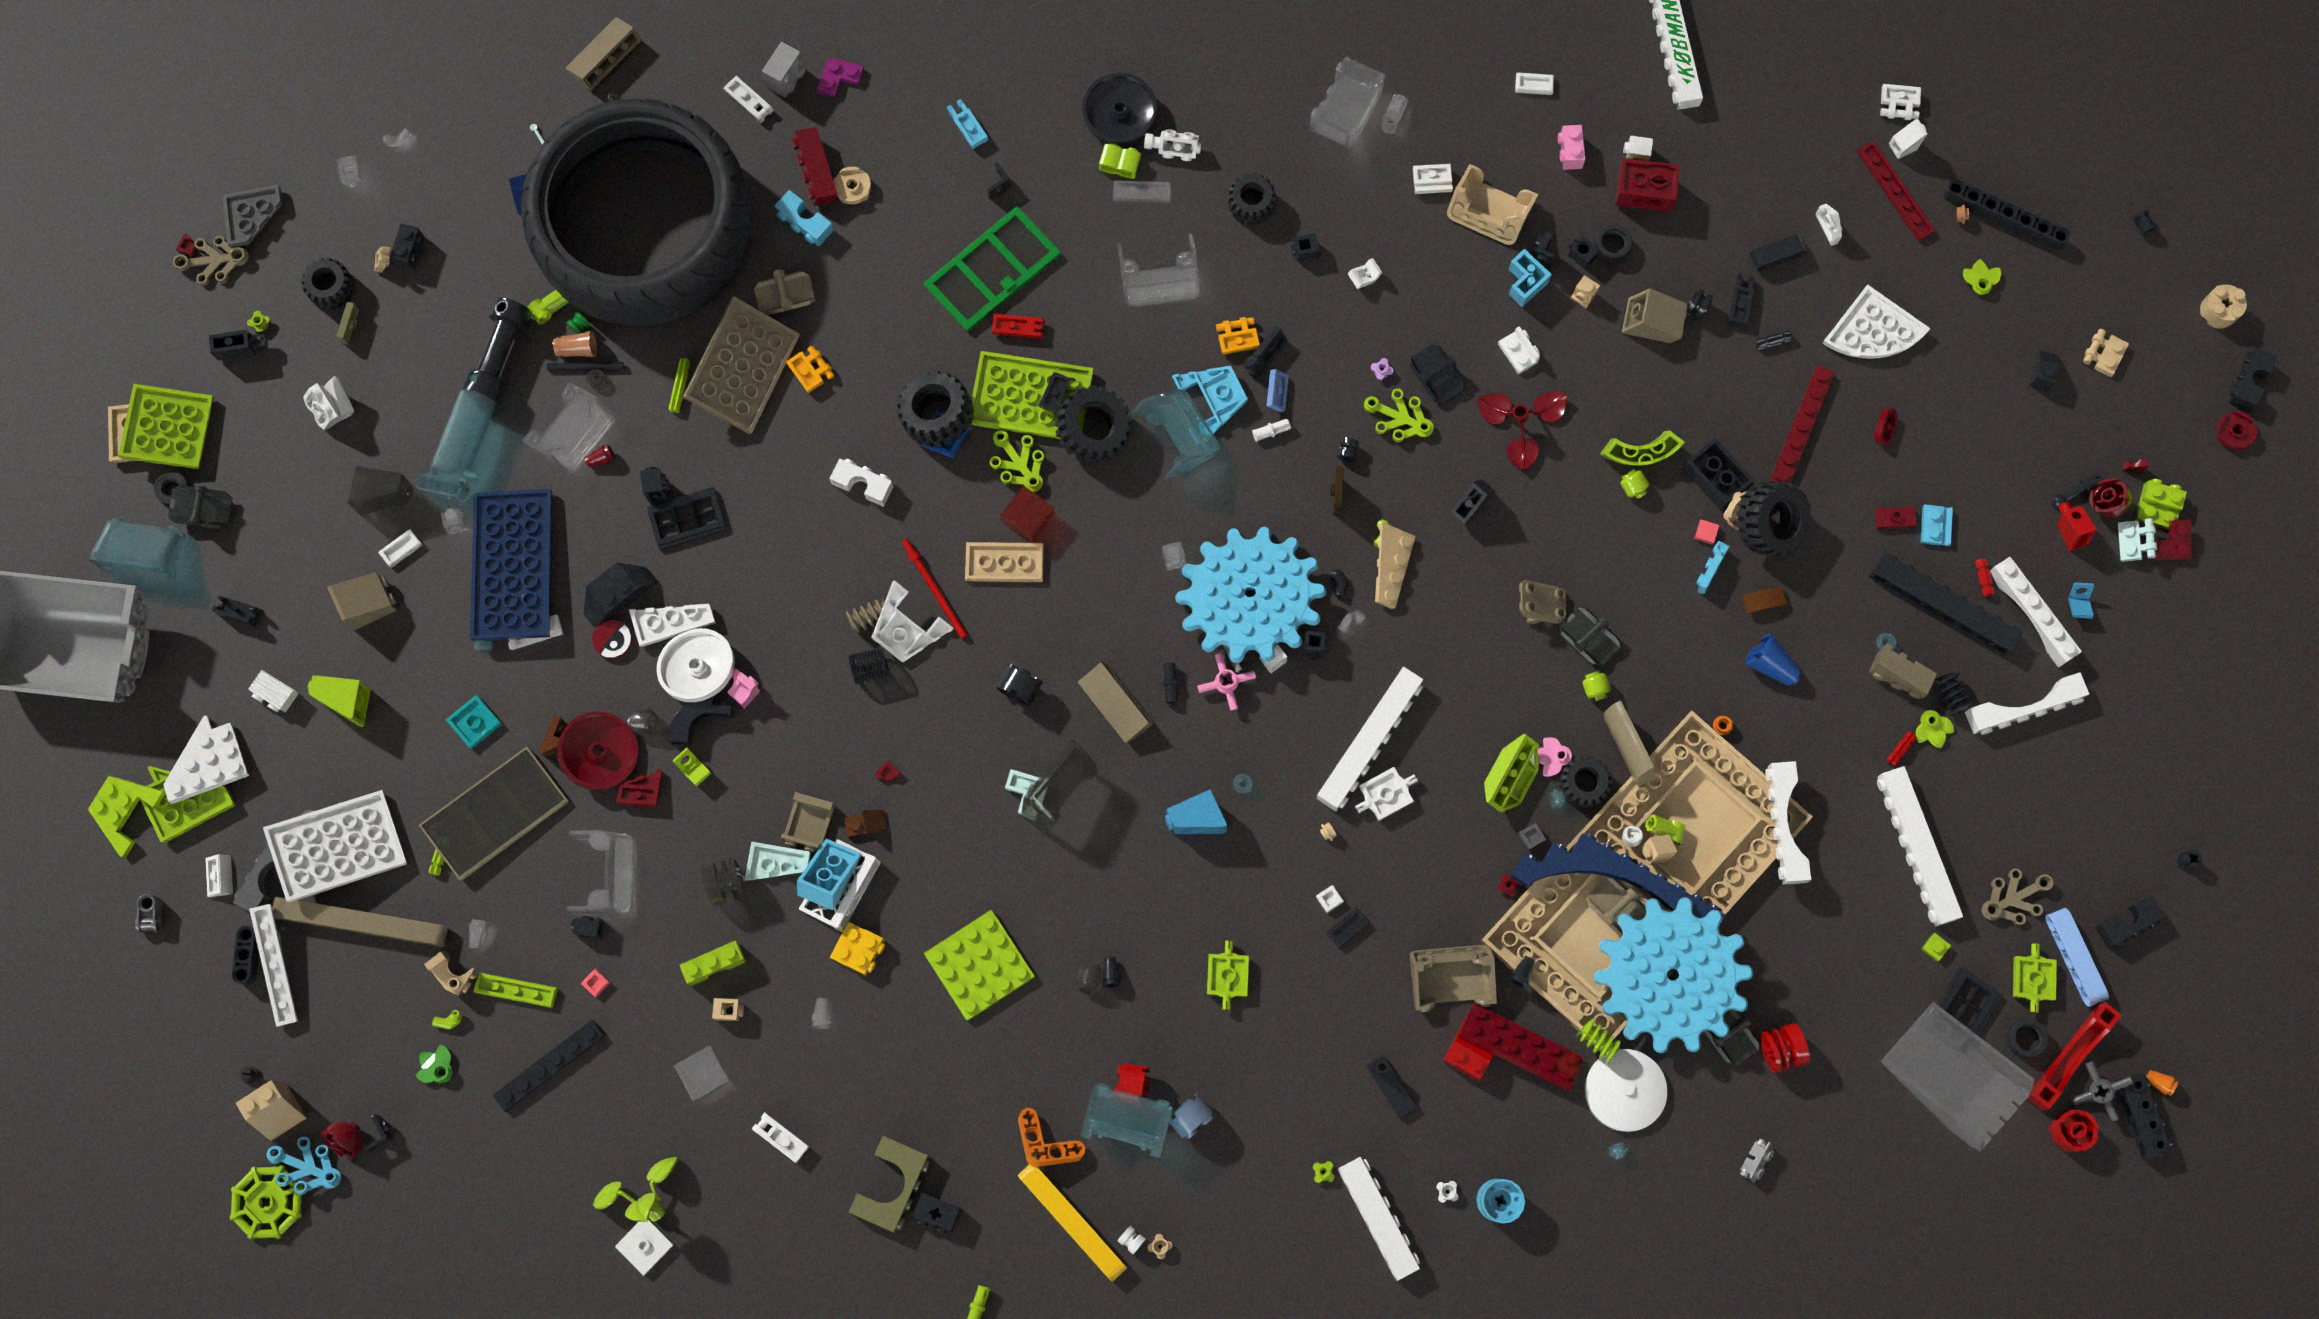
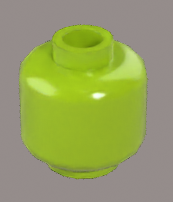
M1635 469L1624 474L1620 482L1627 496H1636L1637 499L1647 494L1646 489L1650 485L1643 472L1636 471Z
M1600 671L1586 675V679L1583 680L1582 684L1587 697L1595 698L1596 701L1607 698L1606 693L1611 691L1607 675L1600 673Z

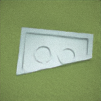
M751 842L744 881L801 873L809 864L811 852Z

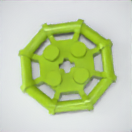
M283 1165L279 1167L254 1166L235 1187L232 1186L231 1188L232 1204L229 1218L248 1235V1239L282 1238V1234L303 1215L301 1214L302 1195L297 1194L294 1189L297 1181L290 1182L288 1185L291 1188L286 1191L276 1182V1176L279 1173L289 1174ZM262 1175H274L272 1181L264 1182L260 1178ZM254 1179L255 1184L247 1192L243 1189ZM303 1185L297 1188L299 1191L304 1189ZM293 1194V1210L287 1208L289 1204L288 1195ZM242 1195L246 1201L244 1209L240 1211V1197ZM263 1198H270L271 1201L269 1207H262V1204L264 1203L262 1201ZM284 1213L290 1214V1216L278 1227L276 1221ZM247 1214L253 1221L252 1226L242 1218L243 1215ZM262 1223H270L272 1229L258 1230V1227Z

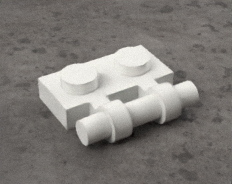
M1883 84L1881 104L1888 105V109L1881 108L1880 116H1887L1890 119H1894V117L1904 118V120L1918 119L1919 112L1912 110L1913 107L1918 108L1920 105L1921 87ZM1896 106H1905V110H1896Z

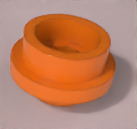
M1719 716L1713 722V729L1719 735L1724 736L1732 731L1733 723L1729 717ZM1724 723L1726 728L1721 729L1719 724Z

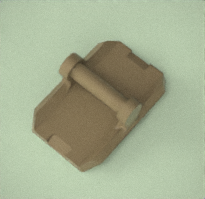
M776 270L773 272L774 278L759 281L754 288L759 311L766 315L803 307L815 301L810 276L802 271L785 274L784 270Z
M1523 580L1519 584V592H1521L1520 612L1521 615L1527 618V623L1536 624L1545 621L1559 624L1567 619L1566 591L1564 589L1529 580Z
M1606 877L1586 897L1588 906L1620 937H1622L1623 931L1617 920L1621 914L1627 913L1635 920H1642L1647 912L1646 906L1637 899L1638 895L1631 888L1627 889L1619 880L1611 877Z

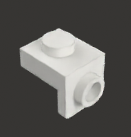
M1372 258L1365 265L1351 269L1348 275L1356 288L1359 289L1375 283L1382 274V271Z

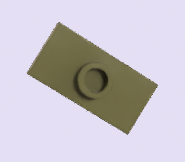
M351 302L346 304L336 335L342 344L349 345L353 330L357 327L359 313L357 306Z

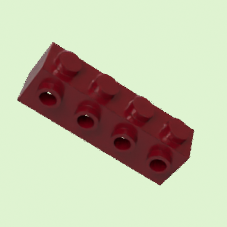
M817 127L795 131L791 144L793 150L797 151V164L801 166L803 171L802 180L808 187V199L812 200L813 206L834 203L837 191Z

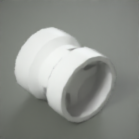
M1129 1226L1117 1242L1128 1247V1251L1134 1254L1146 1238L1135 1233V1229Z

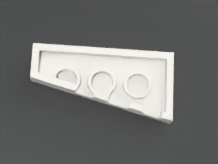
M710 604L629 610L640 647L675 637L688 630L700 629L716 624Z

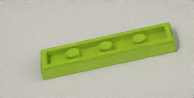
M478 972L474 993L553 1008L558 988Z

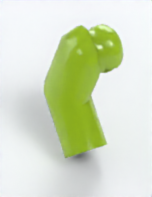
M458 1010L451 1011L452 1014L446 1019L434 1017L432 1026L450 1030L462 1021V1014Z

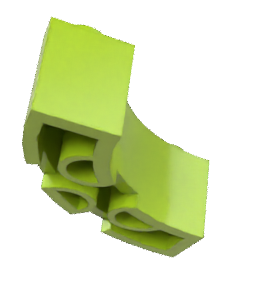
M1670 430L1664 431L1654 441L1641 446L1628 445L1613 438L1610 439L1600 455L1623 465H1648L1669 457L1684 444V441Z

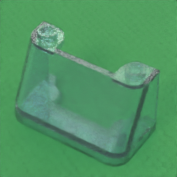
M112 518V521H107L91 551L89 561L102 570L120 567L150 571L156 575L158 573H166V578L177 579L186 534L176 526L163 528L125 523L121 519Z
M1098 1084V1086H1094L1092 1089L1080 1136L1090 1139L1092 1134H1098L1097 1138L1101 1139L1102 1136L1142 1146L1141 1150L1144 1151L1147 1147L1151 1150L1150 1156L1160 1158L1173 1107L1165 1100L1154 1101L1110 1089V1086L1106 1084Z

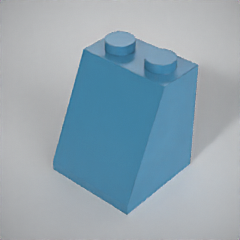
M1207 790L1167 809L1165 822L1168 829H1173L1175 834H1224L1227 831V824L1211 790Z

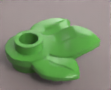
M439 1045L436 1053L421 1052L419 1054L420 1064L423 1069L416 1074V1077L424 1083L433 1081L445 1083L451 1079L453 1074L450 1066L451 1053L445 1046ZM445 1069L446 1074L441 1077L440 1071Z

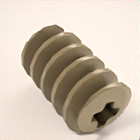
M883 598L881 604L876 599L874 607L870 603H867V609L861 605L860 612L853 608V615L846 611L852 629L860 633V626L864 630L868 629V623L875 627V620L878 622L884 606Z

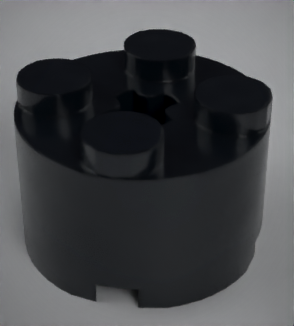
M1008 664L996 689L1005 696L1016 699V702L1030 706L1043 681L1034 676L1032 678L1030 676L1031 672L1024 668L1019 670L1016 666Z

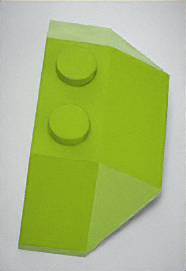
M1521 735L1502 749L1484 782L1486 802L1499 812H1504L1521 804L1538 772L1539 744L1528 735Z

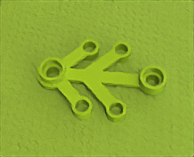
M1394 389L1391 395L1399 412L1380 404L1376 397L1366 398L1364 402L1366 412L1375 413L1378 411L1395 419L1386 423L1383 421L1378 422L1375 427V431L1378 434H1384L1388 430L1403 425H1409L1412 428L1405 431L1401 429L1395 430L1393 440L1396 442H1401L1403 439L1414 435L1428 437L1432 434L1434 429L1433 423L1424 418L1420 408L1421 401L1418 397L1414 396L1409 400V407L1413 409L1416 420L1409 417L1402 399L1403 391L1401 389ZM1394 393H1399L1401 396L1397 398L1394 396ZM1374 401L1375 405L1370 406L1368 402ZM1417 401L1418 405H1412L1411 402ZM1382 425L1385 429L1379 430L1378 426ZM1421 425H1426L1427 429H1421ZM1400 433L1402 437L1397 438L1395 434Z
M1003 430L996 431L993 435L995 445L1003 447L1013 462L1004 461L998 456H994L990 459V466L993 469L1002 468L1020 471L1024 476H1012L1010 472L1004 471L1001 474L1002 483L1024 485L1029 492L1039 491L1043 486L1042 477L1039 475L1041 462L1044 460L1042 451L1036 450L1032 454L1034 461L1032 472L1027 468L1030 448L1033 446V438L1029 435H1025L1022 438L1023 447L1020 458L1009 443L1007 432ZM999 435H1004V438L1002 440H999L997 437ZM1026 439L1031 440V443L1025 444L1024 441ZM1040 454L1042 455V457L1040 459H1036L1035 455ZM998 460L999 464L993 465L992 462ZM1009 475L1010 479L1004 480L1003 477ZM1036 480L1037 483L1035 485H1031L1030 481Z

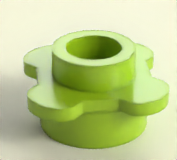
M255 311L253 313L254 316L247 321V325L255 328L257 332H262L268 327L270 318L262 315L260 311Z
M1330 1161L1323 1164L1316 1162L1313 1165L1316 1175L1314 1180L1317 1183L1325 1180L1333 1181V1164Z

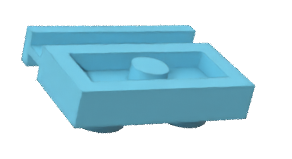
M1926 504L1923 506L1921 544L1946 545L1947 547L1951 545L1953 508Z

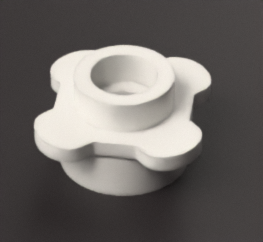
M1439 1182L1436 1188L1439 1190L1438 1200L1444 1203L1446 1200L1456 1201L1458 1199L1456 1182Z

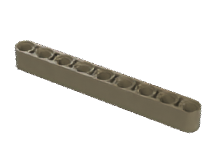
M275 897L272 907L274 918L279 920L444 947L449 928L440 924L297 900L287 903L286 898Z

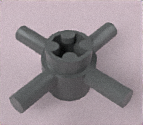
M2093 1061L2086 1063L2085 1065L2093 1082L2090 1085L2089 1092L2071 1098L2073 1105L2075 1106L2093 1099L2097 1103L2104 1104L2111 1121L2118 1120L2119 1117L2112 1104V1099L2115 1096L2116 1090L2134 1084L2131 1077L2111 1083L2107 1079H2101ZM2102 1086L2103 1089H2108L2109 1092L2104 1096H2098V1087Z

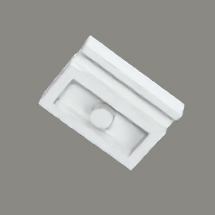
M1451 164L1413 166L1415 194L1452 192Z

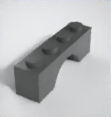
M266 842V848L263 853L257 856L256 864L252 871L247 873L244 885L237 890L234 896L235 900L233 903L249 912L251 908L267 905L270 900L265 892L264 881L268 872L275 867L268 842Z

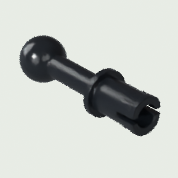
M2098 472L2085 481L2081 480V485L2064 495L2057 494L2051 499L2052 507L2059 510L2058 506L2060 504L2068 502L2084 492L2090 494L2091 490L2098 487L2097 484L2104 480L2103 476Z

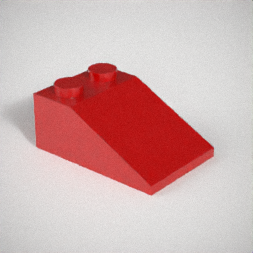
M1464 1020L1443 1062L1479 1081L1494 1054L1459 1037L1465 1022Z

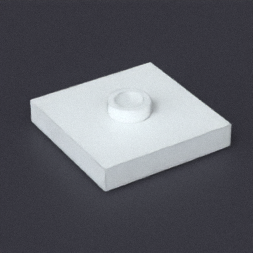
M648 1219V1222H638L615 1247L645 1276L674 1244Z

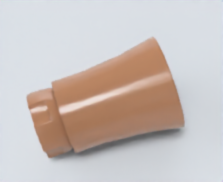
M592 330L553 339L556 356L595 357L597 354L596 337Z

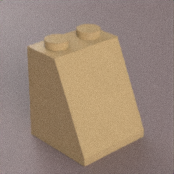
M270 1080L236 1102L244 1119L270 1141L307 1118L289 1086L274 1080Z

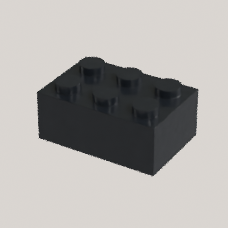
M1716 438L1687 460L1683 467L1685 472L1721 511L1730 504L1736 492H1745L1755 481Z

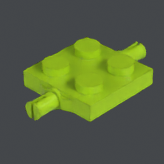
M1225 941V953L1209 954L1207 995L1222 997V1010H1226V1002L1227 1010H1231V998L1247 997L1249 956L1233 953L1234 941H1230V949L1228 948L1229 941Z
M2031 944V956L2014 957L2013 997L2030 1000V1013H2039V1001L2056 1000L2057 960L2046 959L2040 956V944Z

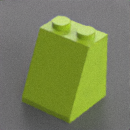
M312 675V681H309L308 684L309 695L356 725L364 727L371 689L360 680Z

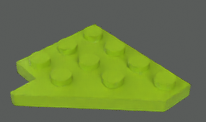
M151 766L147 767L154 780L153 783L147 786L165 791L163 784L170 771ZM224 786L173 804L169 803L165 794L157 808L151 807L140 799L160 842L163 844L235 806L228 788Z

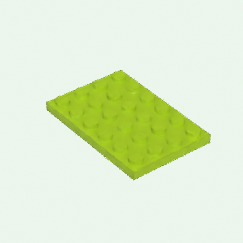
M981 351L972 395L974 413L972 414L973 420L970 425L1061 439V437L1056 436L1055 432L1058 427H1055L1057 415L1039 408L1040 401L1052 374L1057 372L1072 379L1063 399L1064 402L1073 392H1077L1080 388L1085 387L1087 389L1091 386L1094 368ZM1087 409L1081 410L1078 414V425L1082 432Z

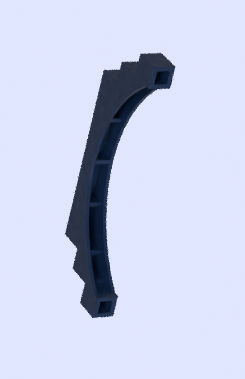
M1582 833L1570 853L1567 852L1568 849L1563 845L1552 844L1541 864L1538 863L1539 860L1530 854L1527 856L1523 855L1510 877L1528 888L1532 882L1556 875L1574 873L1596 874L1624 881L1645 891L1657 899L1670 912L1676 909L1678 901L1683 897H1687L1692 901L1693 914L1698 918H1704L1712 910L1721 912V908L1718 906L1704 903L1702 897L1696 894L1690 895L1685 892L1686 889L1681 885L1669 883L1665 876L1658 873L1657 875L1653 874L1646 865L1641 863L1638 865L1632 862L1630 856L1616 853L1612 846L1606 843L1602 845L1596 841V837L1588 833L1586 835Z

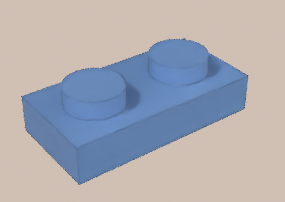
M1277 369L1270 370L1267 407L1283 412L1286 407L1289 375Z

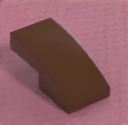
M1781 586L1741 596L1747 614L1759 613L1767 609L1783 607L1787 604Z

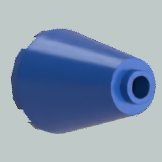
M1767 634L1760 640L1763 643L1758 646L1755 645L1745 659V664L1787 686L1795 685L1801 678L1799 675L1800 669L1776 638L1771 634Z

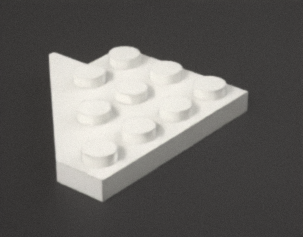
M207 715L203 716L163 784L170 804L249 776L233 725L227 723L212 729Z

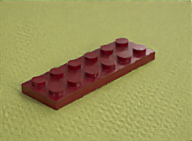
M1475 1003L1472 1004L1459 1035L1460 1038L1569 1092L1574 1085L1583 1060V1056Z

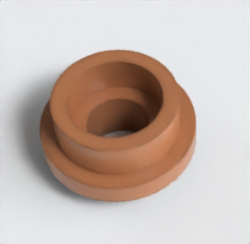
M1961 205V207H1957V222L1965 224V220H1969V208Z

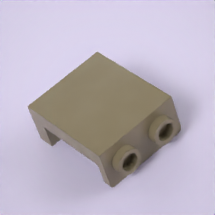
M795 792L793 808L781 838L788 846H804V850L815 853L825 841L835 805L833 802Z

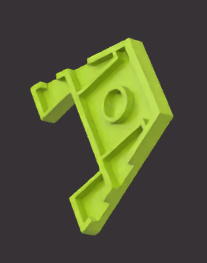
M108 776L88 810L118 855L126 858L135 842L121 832L124 824L140 799L151 807L157 808L166 792L114 776Z

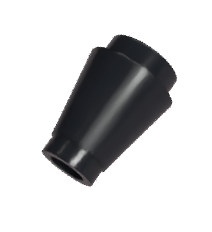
M1525 956L1510 974V981L1522 988L1529 984L1535 960Z
M1104 958L1102 974L1104 987H1119L1122 979L1116 958Z

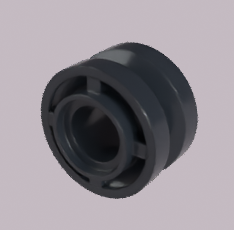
M1699 289L1687 306V313L1695 312V317L1700 319L1710 307L1713 296L1711 294L1705 296L1704 290Z

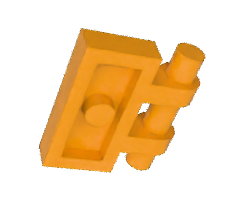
M1241 317L1236 321L1229 322V320H1226L1221 324H1216L1217 332L1225 331V334L1218 335L1222 355L1256 349L1260 346L1256 328L1248 329V326L1254 325L1253 317ZM1240 327L1242 329L1241 331L1231 332V329Z
M810 346L807 349L810 353L807 357L801 351L786 361L807 393H810L824 383L821 379L822 375H826L829 380L835 376L831 371L832 367L823 360L821 352L816 350L814 346ZM816 362L820 368L815 370L811 363Z

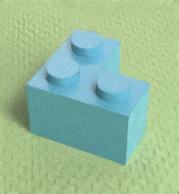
M1525 249L1510 263L1508 270L1519 280L1511 286L1509 296L1523 307L1550 281L1552 274Z

